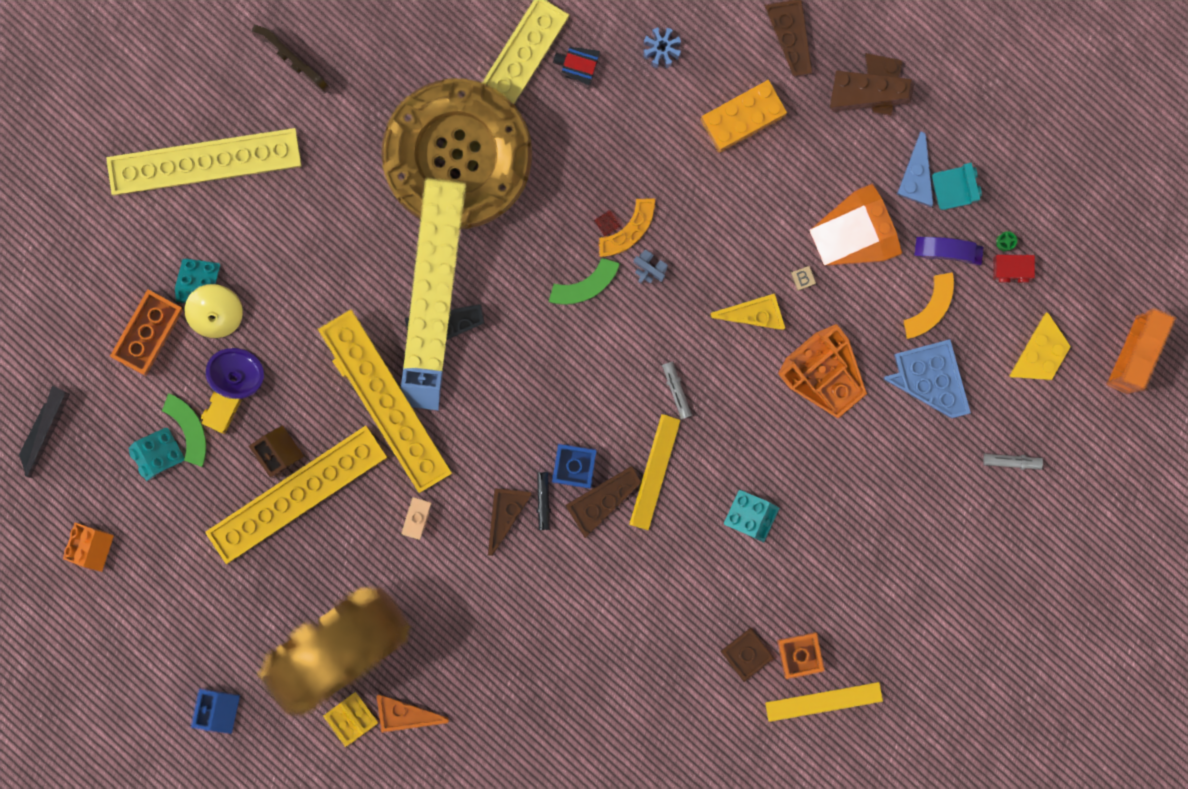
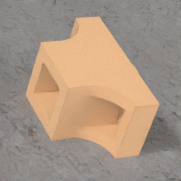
M412 498L402 535L421 539L430 513V502Z

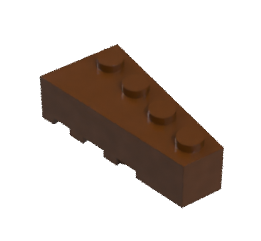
M836 70L830 109L834 113L843 110L850 111L859 108H875L876 106L911 103L914 83L912 79Z

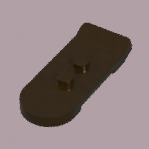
M254 24L251 32L256 39L269 43L284 62L287 60L291 63L290 67L297 74H303L324 94L330 89L318 74L284 45L269 29Z

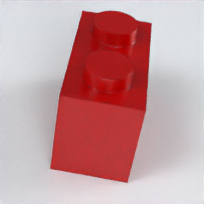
M995 255L993 257V280H999V283H1010V280H1018V283H1029V280L1035 278V255Z

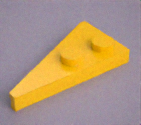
M775 294L710 313L713 319L778 330L785 329Z

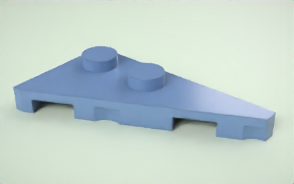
M920 132L897 195L932 207L933 200L926 135Z

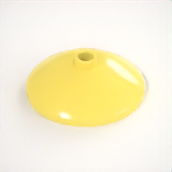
M208 284L195 289L189 295L185 304V317L190 327L198 334L209 338H221L230 335L238 328L243 316V308L238 296L232 290L221 285ZM214 315L216 318L211 319L209 316Z

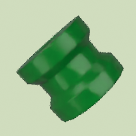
M1010 231L1003 232L996 239V246L1002 252L1012 250L1017 244L1016 235Z

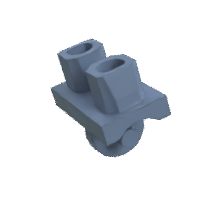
M647 250L642 252L639 257L636 256L633 262L645 270V272L640 269L636 270L635 273L640 276L638 282L641 284L646 280L651 284L653 278L648 276V274L662 282L668 265L660 260L655 268L648 263L654 255Z

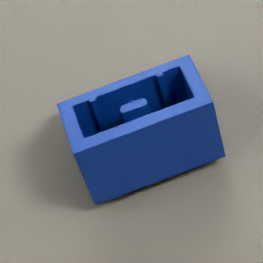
M200 688L191 727L232 734L240 695Z

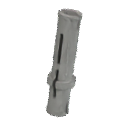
M674 362L662 365L667 378L666 384L670 386L681 417L680 419L692 416L680 383L682 380L677 375Z
M984 453L983 465L1020 468V470H1042L1043 458Z

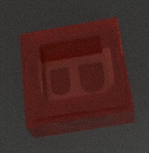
M610 210L594 220L604 237L620 227Z

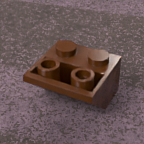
M283 425L265 434L248 446L270 478H275L305 457Z

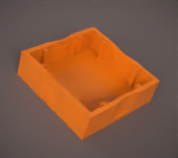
M1154 308L1148 310L1145 314L1137 315L1106 385L1125 394L1144 390L1175 317Z

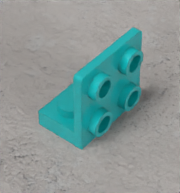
M182 259L175 285L176 302L186 303L187 298L195 289L203 285L216 284L220 263Z
M739 490L724 521V525L764 543L780 508L768 501Z

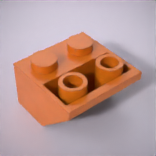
M75 522L70 532L68 545L64 550L63 559L81 567L102 572L114 535Z

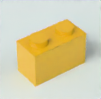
M214 391L210 398L212 403L209 409H205L202 414V424L225 434L242 400L227 398Z

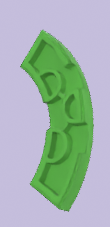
M601 258L596 270L585 280L571 285L554 284L549 303L570 305L593 298L609 285L620 263Z
M168 393L162 412L173 417L184 432L186 439L184 461L203 467L207 444L202 423L188 404Z

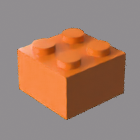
M813 632L777 640L784 678L789 679L824 671L817 633Z

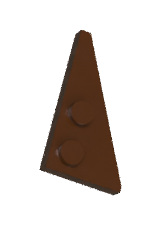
M495 488L488 556L494 555L531 497L532 492Z

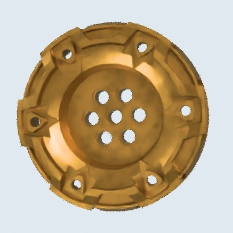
M453 78L426 84L415 90L398 105L387 123L383 136L381 156L384 174L391 191L401 205L420 220L426 178L465 183L460 229H470L497 219L518 200L526 186L531 171L532 143L522 115L507 97L484 83ZM464 91L465 97L460 98L459 92ZM406 115L412 116L411 121L407 122L405 120ZM507 126H511L513 128V131L511 133L506 132ZM458 130H462L465 133V138L461 141L455 139V133ZM440 138L447 140V146L443 149L437 145ZM473 142L480 143L481 148L478 152L471 151L470 145ZM457 149L463 152V157L460 160L453 158V152ZM438 157L445 159V165L441 168L435 165V160ZM471 161H477L479 165L478 169L474 172L468 169V164ZM455 168L461 171L458 179H453L450 174ZM400 173L405 174L406 177L404 180L399 179ZM503 184L506 185V190L501 192L499 190Z
M382 586L377 589H358L354 593L349 594L336 603L335 608L318 619L320 628L309 622L292 634L288 641L277 649H272L267 654L262 671L258 675L270 696L279 704L287 716L290 714L293 716H304L406 643L409 634L408 630L411 627L399 606Z

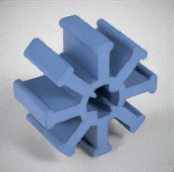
M655 28L652 35L656 41L648 38V36L644 39V46L652 47L648 50L644 49L643 55L645 59L656 54L655 59L652 60L653 67H658L660 57L664 59L665 68L672 65V60L669 59L668 55L675 57L676 60L680 57L681 50L673 49L675 46H680V37L677 36L676 39L668 41L673 31L670 28H666L664 38H661L659 28ZM660 44H663V47L664 45L666 46L665 51L658 50Z

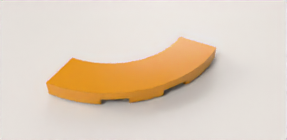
M655 198L636 199L635 211L629 223L614 235L599 238L600 257L619 254L632 247L641 239L651 223L655 208Z
M953 272L933 276L934 288L928 305L918 315L903 320L906 339L914 338L927 332L944 316L953 295Z

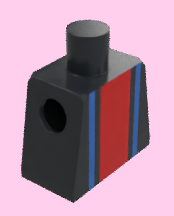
M569 47L567 55L556 52L553 63L563 66L562 76L589 89L600 51Z

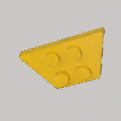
M1047 312L1044 313L1009 377L1041 380L1053 379L1071 346Z

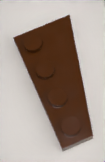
M789 0L764 5L793 77L811 75L812 67L802 0Z
M632 466L566 504L584 538L641 483Z

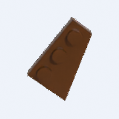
M869 53L864 54L867 74L899 78L902 60ZM893 105L876 106L871 108L874 114L891 117Z

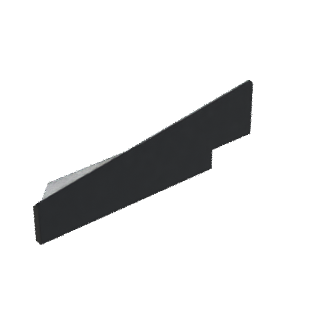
M53 385L47 403H44L19 453L25 477L31 478L70 396V393Z

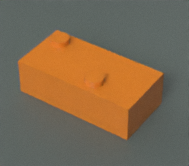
M147 289L110 357L146 377L182 314V307Z

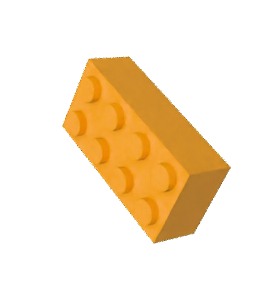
M767 80L701 117V122L720 153L784 118L787 111L770 81Z

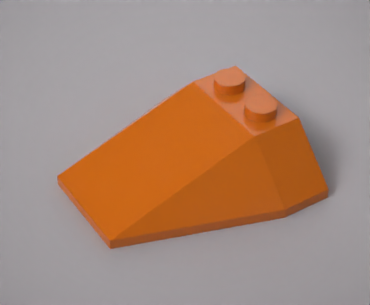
M873 184L854 191L809 230L824 266L881 262L902 254L897 232L885 204Z
M837 324L812 335L785 359L778 372V375L791 390L836 418L842 416L867 394L849 339Z

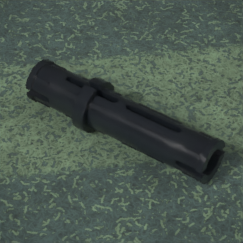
M537 472L538 509H536V513H538V530H550L549 472Z

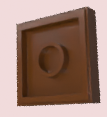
M751 628L720 651L743 682L774 659Z

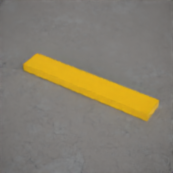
M661 414L629 523L631 526L649 530L680 424L679 419Z
M876 682L765 702L768 722L877 703L883 700L880 683Z

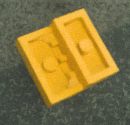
M356 692L323 715V718L345 747L378 724Z

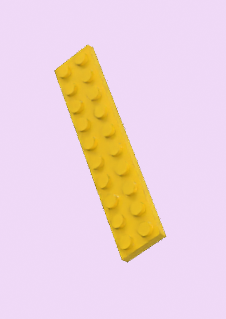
M352 309L318 328V331L418 493L452 474Z
M364 426L205 533L225 564H228L388 457L368 427Z

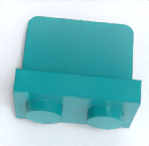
M972 162L966 163L959 168L936 172L932 175L940 210L974 204L980 200L982 191L980 185L977 186L975 178H978L976 167L972 166Z
M163 428L135 441L128 448L130 457L135 460L140 475L146 481L184 461V456L168 428Z

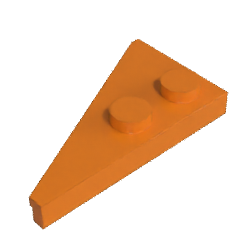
M376 695L381 732L449 723L448 717L383 695Z

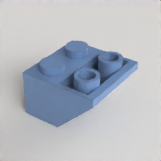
M420 368L403 369L401 391L411 407L439 411L443 372Z

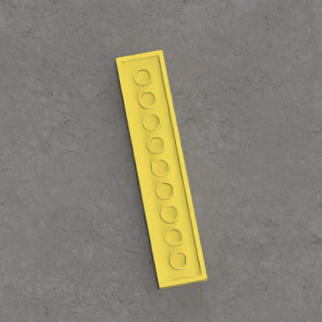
M534 0L482 83L493 87L515 104L566 23L569 14L546 0ZM458 130L455 133L456 140L461 141L465 138L464 131ZM447 140L443 144L442 149L447 146ZM473 142L470 145L472 152H478L481 148L479 142ZM457 149L453 152L455 160H460L463 157L462 150ZM471 161L468 164V169L473 171L478 162Z
M296 128L106 157L113 196L302 167Z
M426 178L403 369L420 368L442 371L465 188V183Z

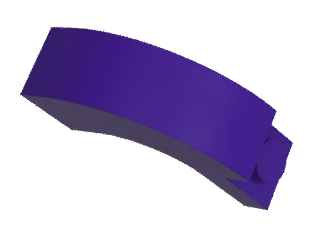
M917 237L914 256L925 259H946L972 265H982L984 247L976 245L974 242L958 239Z

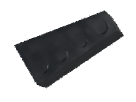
M476 304L450 309L446 340L485 323L482 305ZM405 317L407 333L410 317Z

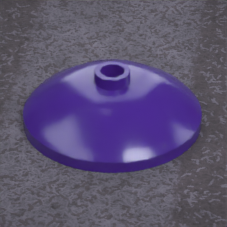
M238 348L223 349L215 353L209 359L205 372L210 387L218 394L231 399H242L253 395L261 387L264 378V371L260 361L250 352Z

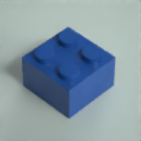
M558 444L552 483L590 489L596 450Z

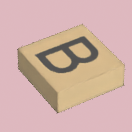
M810 266L791 272L797 291L816 284Z

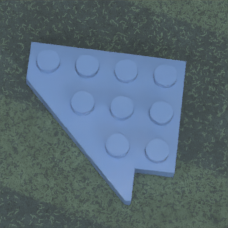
M950 339L894 354L899 373L883 377L885 381L949 418L971 413Z

